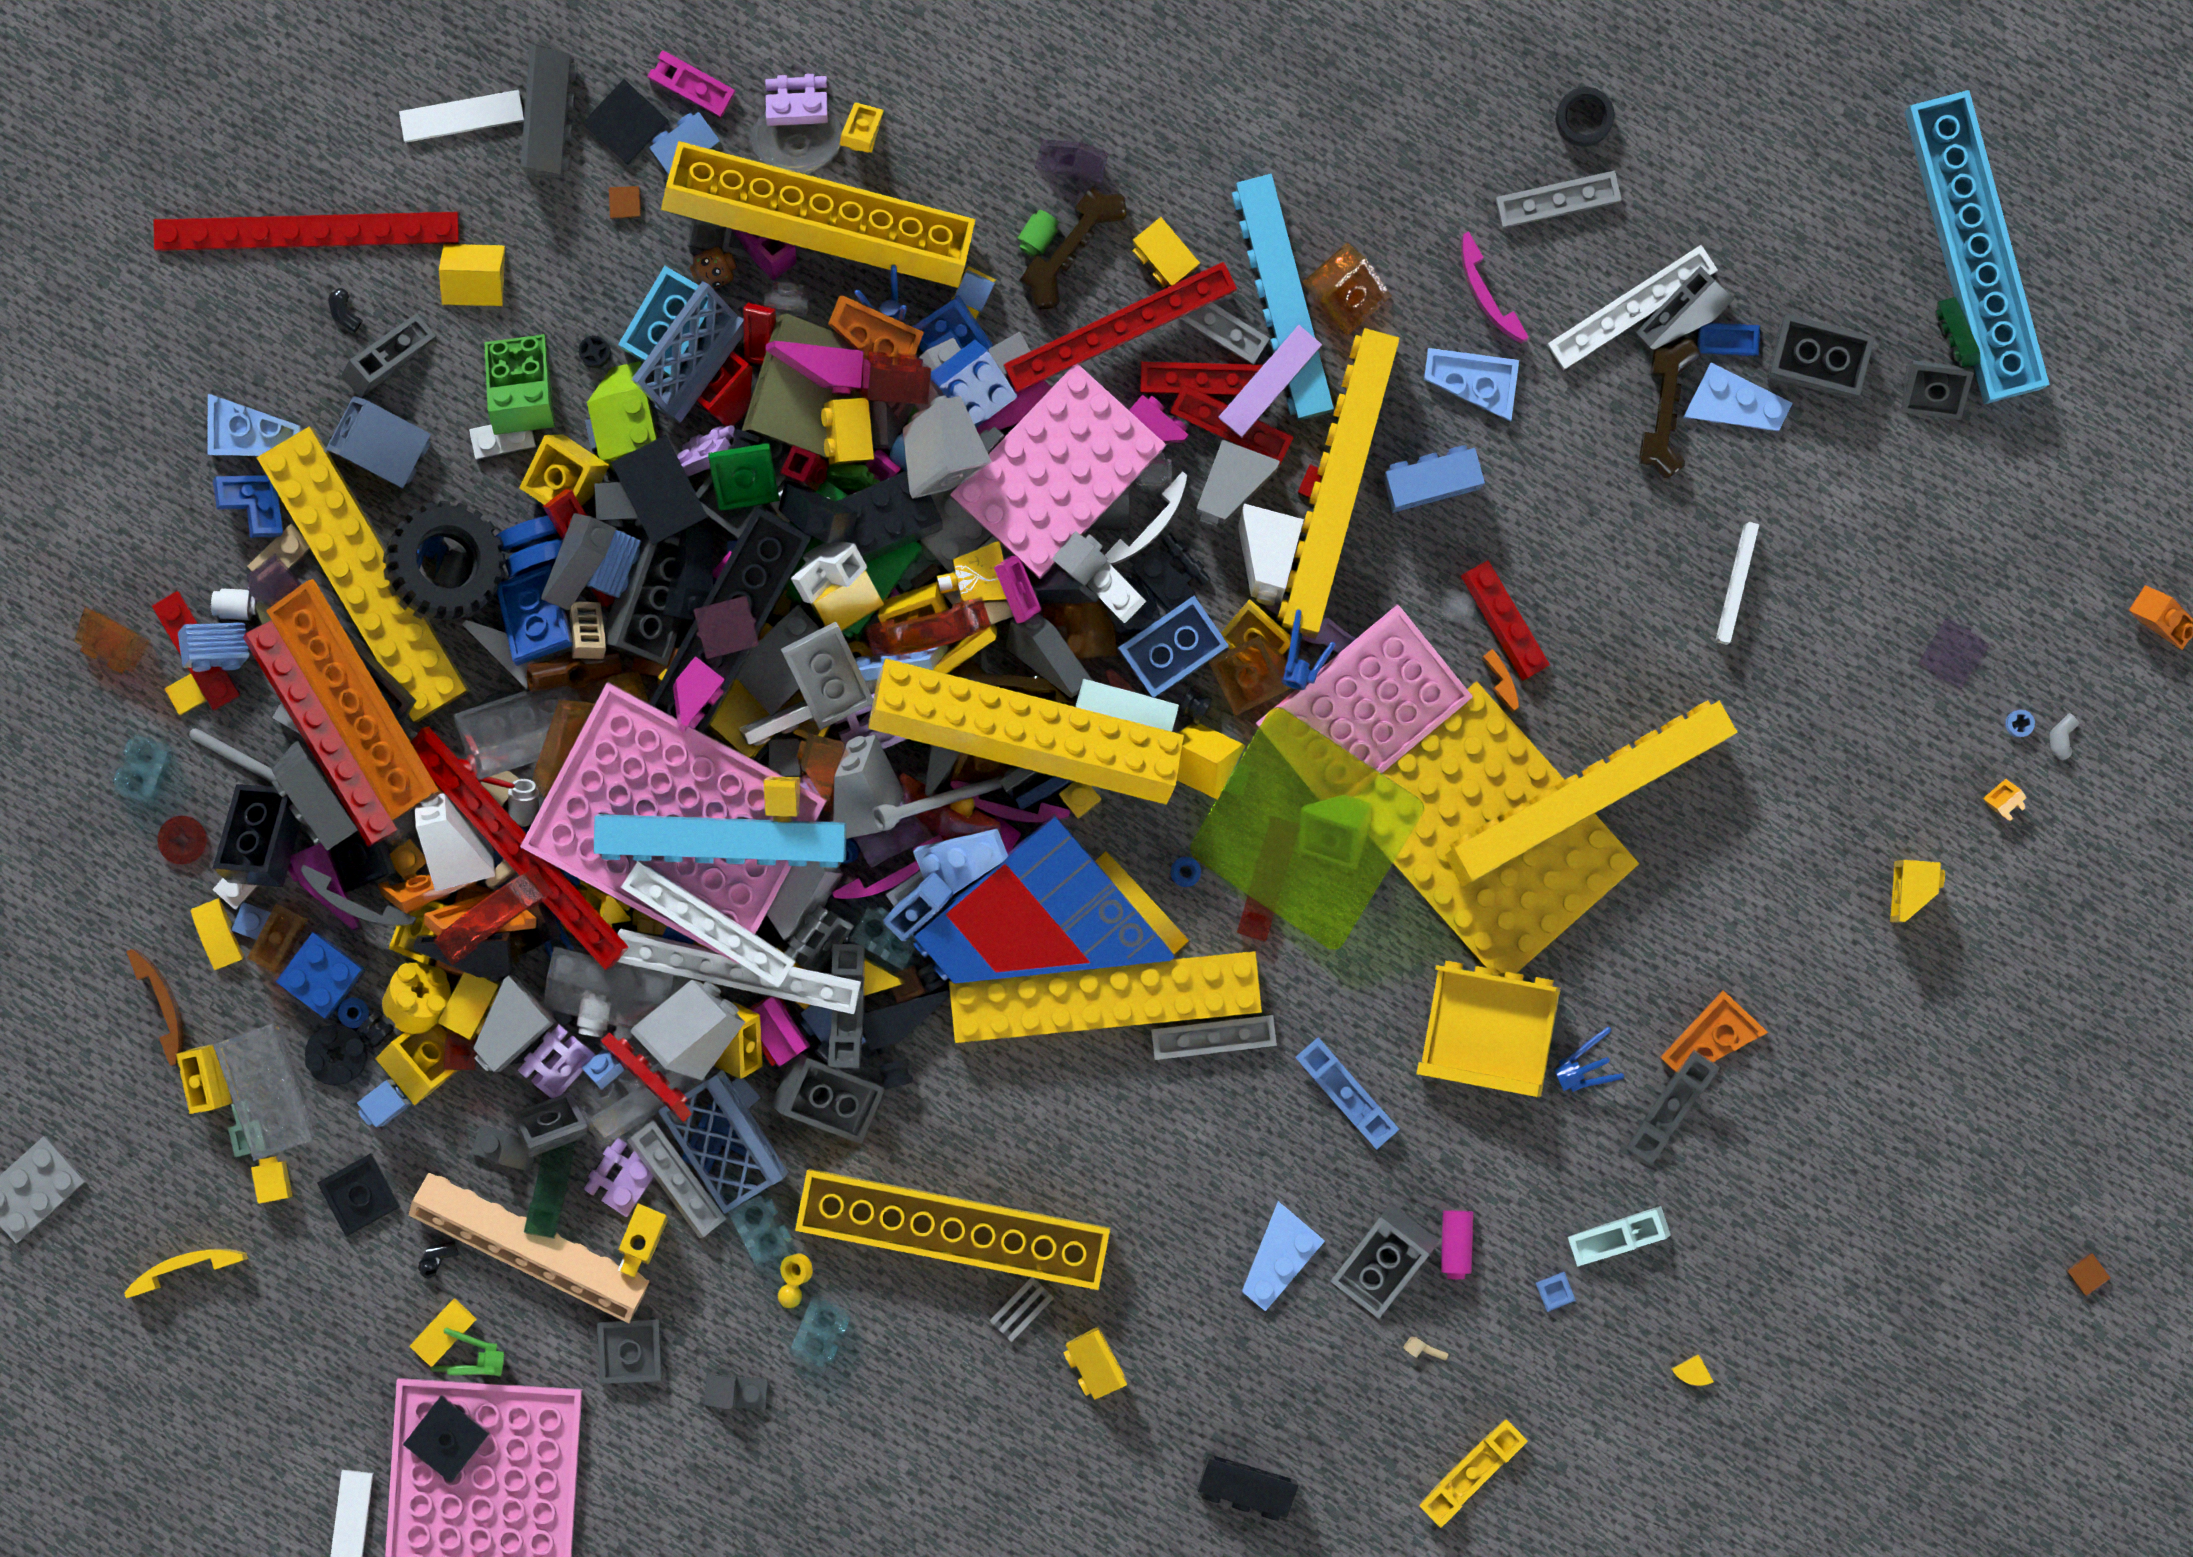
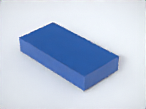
M1708 323L1698 328L1697 347L1700 354L1758 357L1760 325Z

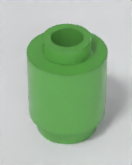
M1039 209L1036 215L1032 214L1017 238L1021 243L1019 248L1032 257L1036 253L1043 255L1058 232L1056 227L1059 221L1052 215Z

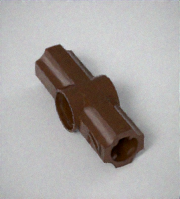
M614 649L605 651L603 659L572 658V652H566L559 656L558 659L527 664L525 678L531 692L563 686L581 689L592 681L619 677L621 662L618 652Z

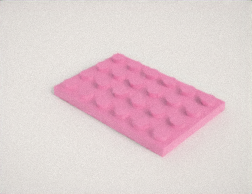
M1075 364L988 454L992 462L960 484L950 494V497L1006 549L1019 557L1022 563L1041 579L1056 563L1052 558L1073 533L1077 531L1082 536L1164 450L1166 444L1079 364Z
M1397 604L1324 665L1318 672L1314 684L1307 682L1305 690L1293 691L1256 724L1320 801L1343 794L1354 797L1473 698V696Z

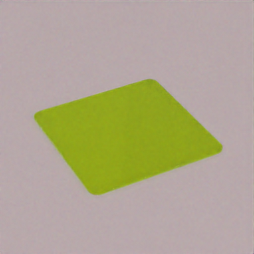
M1276 707L1268 712L1230 776L1219 799L1216 800L1190 845V853L1207 868L1326 948L1336 950L1345 943L1424 812V805L1418 797L1284 708Z

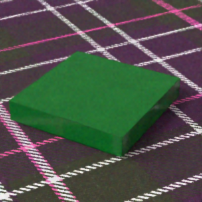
M769 443L708 453L719 511L780 501Z

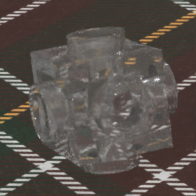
M774 281L771 293L766 292L764 307L776 309V319L784 314L801 319V315L807 316L809 298L803 297L804 285Z

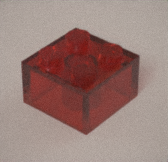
M869 351L868 356L863 355L861 388L856 389V392L867 400L928 405L931 367L923 363V359L917 358V355L899 353L898 358H893V356H888L886 352Z

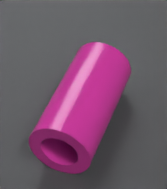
M1443 1210L1441 1272L1447 1273V1279H1465V1274L1472 1273L1473 1211Z

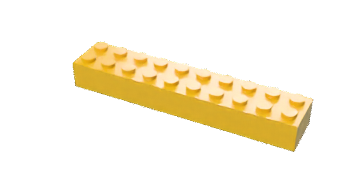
M678 141L661 206L663 211L891 270V265H896L897 272L956 288L959 287L965 268L975 219L681 141Z
M1364 328L1362 336L1356 335L1353 341L1349 358L1355 359L1354 364H1348L1345 370L1341 387L1347 388L1345 395L1340 393L1337 399L1333 416L1339 417L1337 424L1331 423L1325 445L1330 446L1329 453L1323 452L1317 474L1322 475L1321 483L1315 481L1309 504H1313L1314 509L1313 512L1307 511L1301 533L1306 534L1305 541L1299 540L1293 562L1298 563L1296 571H1290L1285 588L1286 592H1290L1288 600H1282L1277 621L1282 622L1281 628L1287 632L1292 633L1295 613L1299 609L1302 611L1299 633L1312 639H1316L1319 633L1399 343V337Z
M309 426L256 457L376 660L417 700L409 712L413 722H419L468 693L470 690L427 617L423 616L422 619L413 616L414 610L409 607L404 610L398 604L401 601L398 595L392 597L388 589L391 585L390 581L385 580L383 570L386 568V564L383 563V555L386 549L315 429Z
M886 658L878 676L868 729L1166 805L1176 786L1184 738L1183 734Z
M1707 700L1686 713L1687 719H1684L1683 715L1674 718L1660 727L1662 731L1660 734H1658L1656 729L1647 733L1634 742L1636 747L1633 749L1630 744L1622 747L1608 756L1610 761L1608 763H1605L1603 759L1595 762L1581 771L1583 777L1579 778L1577 774L1568 777L1555 786L1556 792L1552 793L1550 788L1529 800L1531 806L1526 808L1524 803L1516 806L1502 815L1504 821L1499 823L1497 818L1489 821L1476 830L1477 836L1472 837L1471 833H1468L1449 845L1452 850L1445 854V857L1462 887L1738 733L1720 700L1712 705Z
M1256 951L973 982H949L955 1043L1262 1013Z
M808 1169L795 1231L1099 1290L1110 1227Z

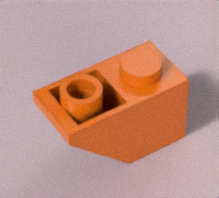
M2145 585L2129 611L2143 625L2183 650L2188 641L2193 637V618L2173 597Z

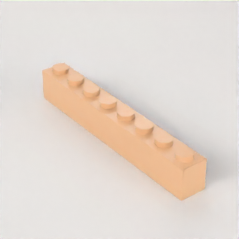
M428 1173L412 1201L408 1216L627 1323H630L648 1287L649 1280L645 1279L640 1273L637 1272L635 1278L618 1271L619 1265L612 1259L600 1257L590 1252L585 1246L578 1243L574 1244L562 1238L555 1231L545 1230L535 1225L526 1217H519L506 1211L500 1204L490 1203L478 1197L471 1190L457 1187L451 1184L445 1177Z

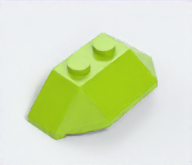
M641 361L612 367L587 401L598 456L609 464V468L613 471L615 470L611 462L658 439L650 399L631 380L641 367Z

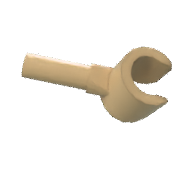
M1410 1337L1403 1346L1415 1358L1418 1357L1422 1350L1445 1361L1448 1357V1353L1430 1347L1420 1339H1417V1337Z

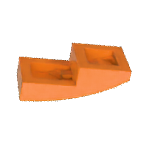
M1492 648L1481 659L1501 681L1492 690L1513 712L1519 707L1516 689L1506 666Z

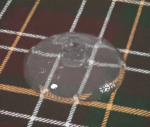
M829 109L828 123L767 126L765 111L758 117L752 127V150L761 163L783 168L790 172L806 174L826 166L835 158L841 147L839 143L842 129L838 118Z

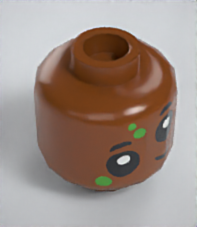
M719 246L712 247L693 257V265H690V271L696 284L700 285L703 281L714 290L732 282L734 279L733 270L737 268L732 253L730 251L724 253Z

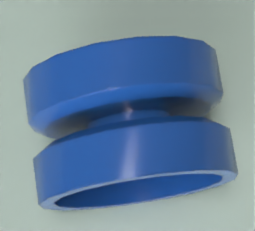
M549 516L522 522L495 536H500L503 546L500 548L502 552H516L510 555L505 563L508 575L511 578L548 564L554 566L563 543L562 539L553 540L560 535Z

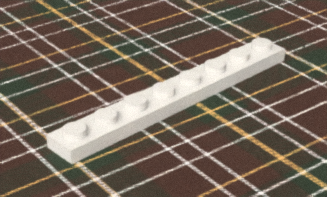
M625 929L618 931V935L629 948L617 962L854 1014L856 1011L861 986L860 981L792 967L780 987L777 988L743 965L737 964L709 948Z

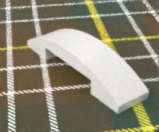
M1183 471L1162 493L1161 497L1169 505L1129 547L1119 539L1105 554L1108 558L1107 561L1111 565L1123 562L1139 553L1164 530L1176 512L1183 496L1187 475Z

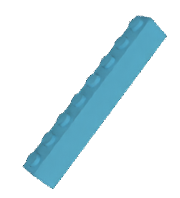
M1272 174L1237 182L1236 191L1231 192L1235 210H1242L1244 221H1240L1239 225L1243 239L1249 238L1252 250L1247 251L1251 269L1257 268L1260 278L1255 280L1258 297H1265L1267 309L1262 311L1266 327L1272 326L1275 338L1270 339L1274 354L1298 325L1314 338L1315 336ZM1317 351L1288 384L1291 397L1286 398L1289 414H1295L1297 421L1331 413L1334 410L1320 354Z
M598 814L595 816L594 854H602V859L620 860V855H633V860L651 861L652 856H664L665 862H683V857H695L696 863H714V858H726L727 864H745V859H757V865H776V860H788V866H807V861H820L819 867H838V862L846 860L847 823L815 821L776 822L773 820Z

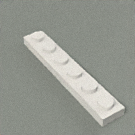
M1700 245L1549 342L1547 346L1564 371L1657 311L1700 266L1710 275H1713L1718 270L1702 245Z
M878 679L865 681L870 693L875 692ZM805 700L776 712L773 716L768 715L740 727L739 731L748 745L758 746L768 742L771 739V735L782 732V734L792 732L799 727V723L808 719L811 722L815 720Z
M637 861L621 886L627 892L777 988L780 987L796 962L641 861Z

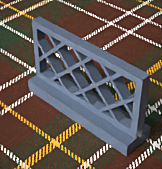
M702 281L631 380L655 403L654 407L660 413L681 423L743 337L744 319L739 317L709 284ZM707 294V308L700 310V303ZM722 312L718 319L715 321V314ZM707 316L706 328L699 330V318ZM687 321H690V332L682 334L683 326ZM705 336L697 346L698 338ZM689 341L688 353L681 354L682 342ZM670 345H673L672 357L664 359L665 351ZM687 361L680 370V362ZM671 365L670 377L663 379L664 367ZM652 370H655L654 382L646 384L644 380ZM668 386L662 395V387Z
M723 1069L684 1093L687 1099L692 1097L691 1104L685 1103L692 1113L687 1119V1124L675 1122L668 1112L670 1110L666 1106L658 1110L724 1214L772 1184L774 1185L781 1181L789 1173ZM705 1088L709 1090L714 1098L712 1109L695 1105L697 1094ZM717 1104L722 1111L716 1110ZM694 1110L710 1114L707 1130L691 1126ZM715 1115L727 1118L729 1121L730 1129L728 1135L712 1131ZM690 1131L706 1135L703 1150L690 1146L688 1143ZM734 1131L736 1132L738 1137L733 1136ZM711 1136L727 1140L724 1155L707 1152ZM732 1141L743 1144L747 1149L745 1161L728 1157ZM697 1155H701V1156H702V1157H701V1161L699 1160V1158L697 1157ZM706 1157L723 1161L720 1176L708 1174L704 1168ZM750 1157H752L755 1163L749 1162ZM727 1162L744 1166L741 1181L724 1177ZM748 1167L759 1169L766 1181L759 1185L745 1183ZM713 1180L718 1181V1186L715 1185ZM723 1183L739 1187L737 1199L730 1203L726 1202L721 1194ZM744 1188L751 1189L750 1191L743 1194Z

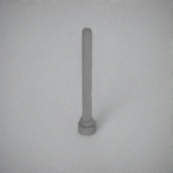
M195 728L190 731V738L271 783L276 780L272 769L199 729Z
M997 776L898 807L890 806L889 804L874 807L872 811L874 824L880 831L893 828L899 822V819L1003 788L1000 780L1004 777Z

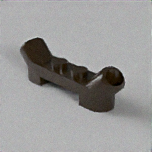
M1092 186L1075 207V212L1082 219L1051 259L1045 262L1037 255L1019 282L1031 290L1032 303L1035 308L1039 310L1057 307L1060 303L1057 274L1061 269L1066 272L1077 258L1073 253L1080 245L1084 248L1088 245L1095 235L1092 229L1097 223L1121 221L1127 217L1125 197L1122 194L1104 195L1096 187Z
M1681 337L1671 346L1663 345L1654 349L1650 375L1662 377L1655 433L1645 432L1642 435L1639 464L1654 465L1663 478H1670L1685 466V460L1669 441L1670 431L1675 432L1677 424V414L1672 413L1674 401L1679 402L1681 394V384L1677 383V376L1698 360L1700 355L1698 347L1688 337Z
M970 658L954 668L952 672L953 676L1076 707L1079 696L1077 694L1070 698L1047 679L1039 676L1031 678L1015 676L1009 673L1002 675L986 673Z

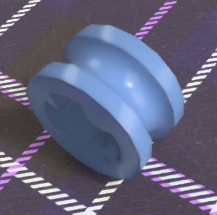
M2017 710L2008 715L2005 726L2010 735L2021 738L2033 731L2035 720L2030 712ZM2017 715H2022V720L2027 719L2028 726L2023 727V732H2018V727L2013 728L2012 722L2017 720Z

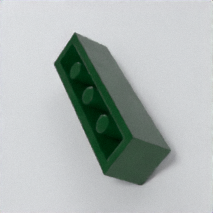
M1956 297L1938 301L1937 310H1935L1936 319L1942 323L1941 329L1943 334H1947V342L1949 348L1954 350L1955 361L1959 362L1962 368L1980 364L1979 347Z

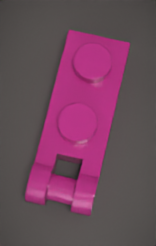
M661 51L657 58L659 62L655 70L651 69L647 78L722 118L736 91L673 55ZM670 67L676 69L672 79L665 76Z

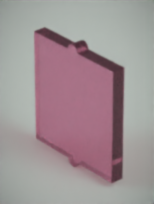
M747 596L693 609L699 629L697 636L701 637L706 659L759 646L754 626L756 619L752 618Z

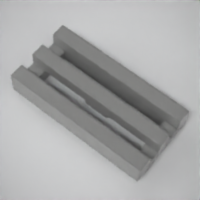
M1031 1277L989 1321L1012 1342L1054 1299V1296L1034 1277ZM1033 1285L1036 1290L1002 1324L999 1319ZM1040 1294L1045 1296L1046 1298L1011 1333L1008 1327Z

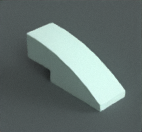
M1086 679L1082 681L1076 703L1077 708L1171 732L1179 707L1178 704Z
M1659 1206L1569 1236L1568 1240L1578 1267L1664 1240L1671 1236L1662 1207Z

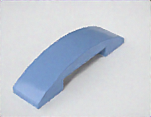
M1319 1037L1295 1057L1376 1150L1399 1130L1395 1123L1376 1104Z

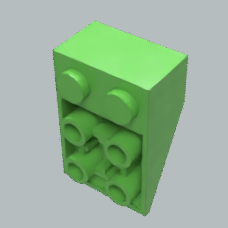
M545 334L484 342L487 406L494 435L555 427Z

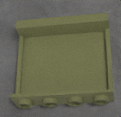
M789 314L777 317L770 338V342L784 341L855 350L837 332ZM766 351L742 431L754 435L759 434L791 447L795 445L829 460V457H826L824 452V441L827 439L826 427L823 426L821 421V411L824 408V403L831 400L868 398V402L876 401L878 390L875 387L878 378H881L883 374L863 357L861 388L851 391L850 395L832 394V389L820 387Z

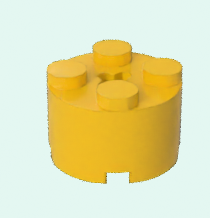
M420 962L402 964L392 976L383 996L382 1007L387 1019L389 1017L395 1023L396 1028L406 1033L421 1034L429 1031L430 1028L437 1024L450 1000L451 989L445 971L439 967Z

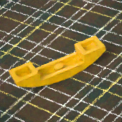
M1106 851L1095 860L1174 954L1189 941Z
M205 1249L173 1257L157 1264L138 1277L124 1292L127 1299L161 1288L158 1275L210 1258L215 1270L248 1259L247 1253L230 1249Z
M1505 1419L1436 1485L1419 1504V1507L1439 1528H1442L1463 1507L1462 1504L1528 1441Z

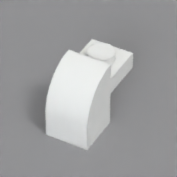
M848 542L824 543L813 548L803 556L806 564L791 580L803 601L812 604L831 584L849 587L863 573L867 566L855 544Z

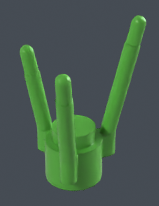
M449 1328L444 1329L445 1334L485 1349V1352H478L477 1365L430 1367L431 1372H447L450 1376L481 1374L501 1376L504 1352L496 1351L497 1344L486 1343Z

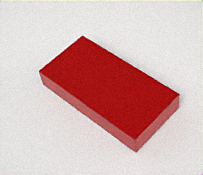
M747 303L743 307L744 360L762 365L766 355V344L770 342L775 326L776 309Z

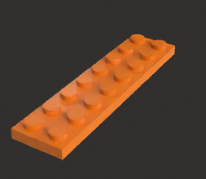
M315 580L306 581L267 609L266 612L391 820L398 819L420 804L421 801L438 792L437 786Z

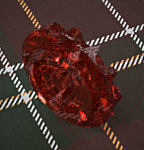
M175 816L162 825L158 833L157 842L161 854L168 861L184 865L195 862L205 852L208 839L204 827L196 819L189 816ZM182 827L183 831H185V836L192 839L195 838V841L186 843L183 854L180 844L170 842V839L180 837Z

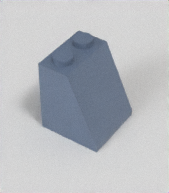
M353 396L326 449L348 462L403 488L405 483L409 484L416 473L414 466L419 456L423 457L430 446L428 439L431 434L368 400Z

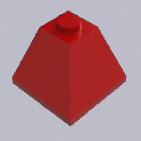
M732 351L696 402L725 427L734 426L742 419L750 406L753 367Z

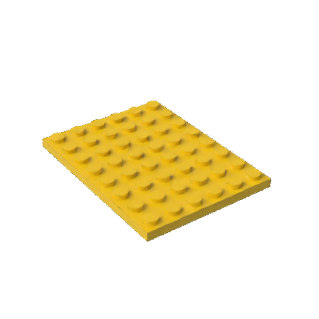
M1476 681L1467 689L1473 698L1353 798H1359L1372 803L1371 825L1368 836L1486 968L1494 969L1493 975L1505 977V971L1519 972L1640 863L1599 817L1593 814L1462 887L1445 857V854L1452 850L1449 845L1468 833H1471L1472 837L1477 836L1476 830L1495 818L1498 819L1499 823L1504 821L1502 815L1524 803L1526 808L1531 806L1529 800L1549 788L1552 793L1556 792L1555 786L1565 780Z

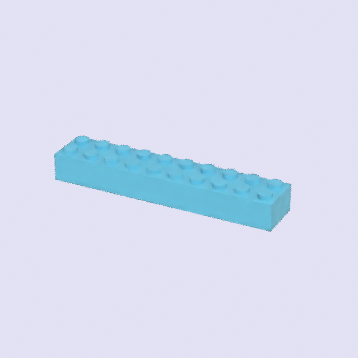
M1967 90L1910 105L1904 113L1952 290L1980 350V364L1973 367L1983 403L1988 404L2044 389L2050 384L1970 91Z

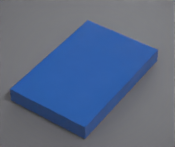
M552 564L502 581L498 585L497 595L512 660L516 666L573 646L565 609L541 599L553 569Z

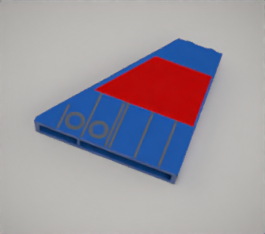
M1055 814L1008 852V857L1002 863L976 879L930 918L928 922L922 925L914 933L916 941L913 943L924 957L930 955L937 963L933 968L944 981L950 978L953 983L1171 961L1175 957L1170 948Z

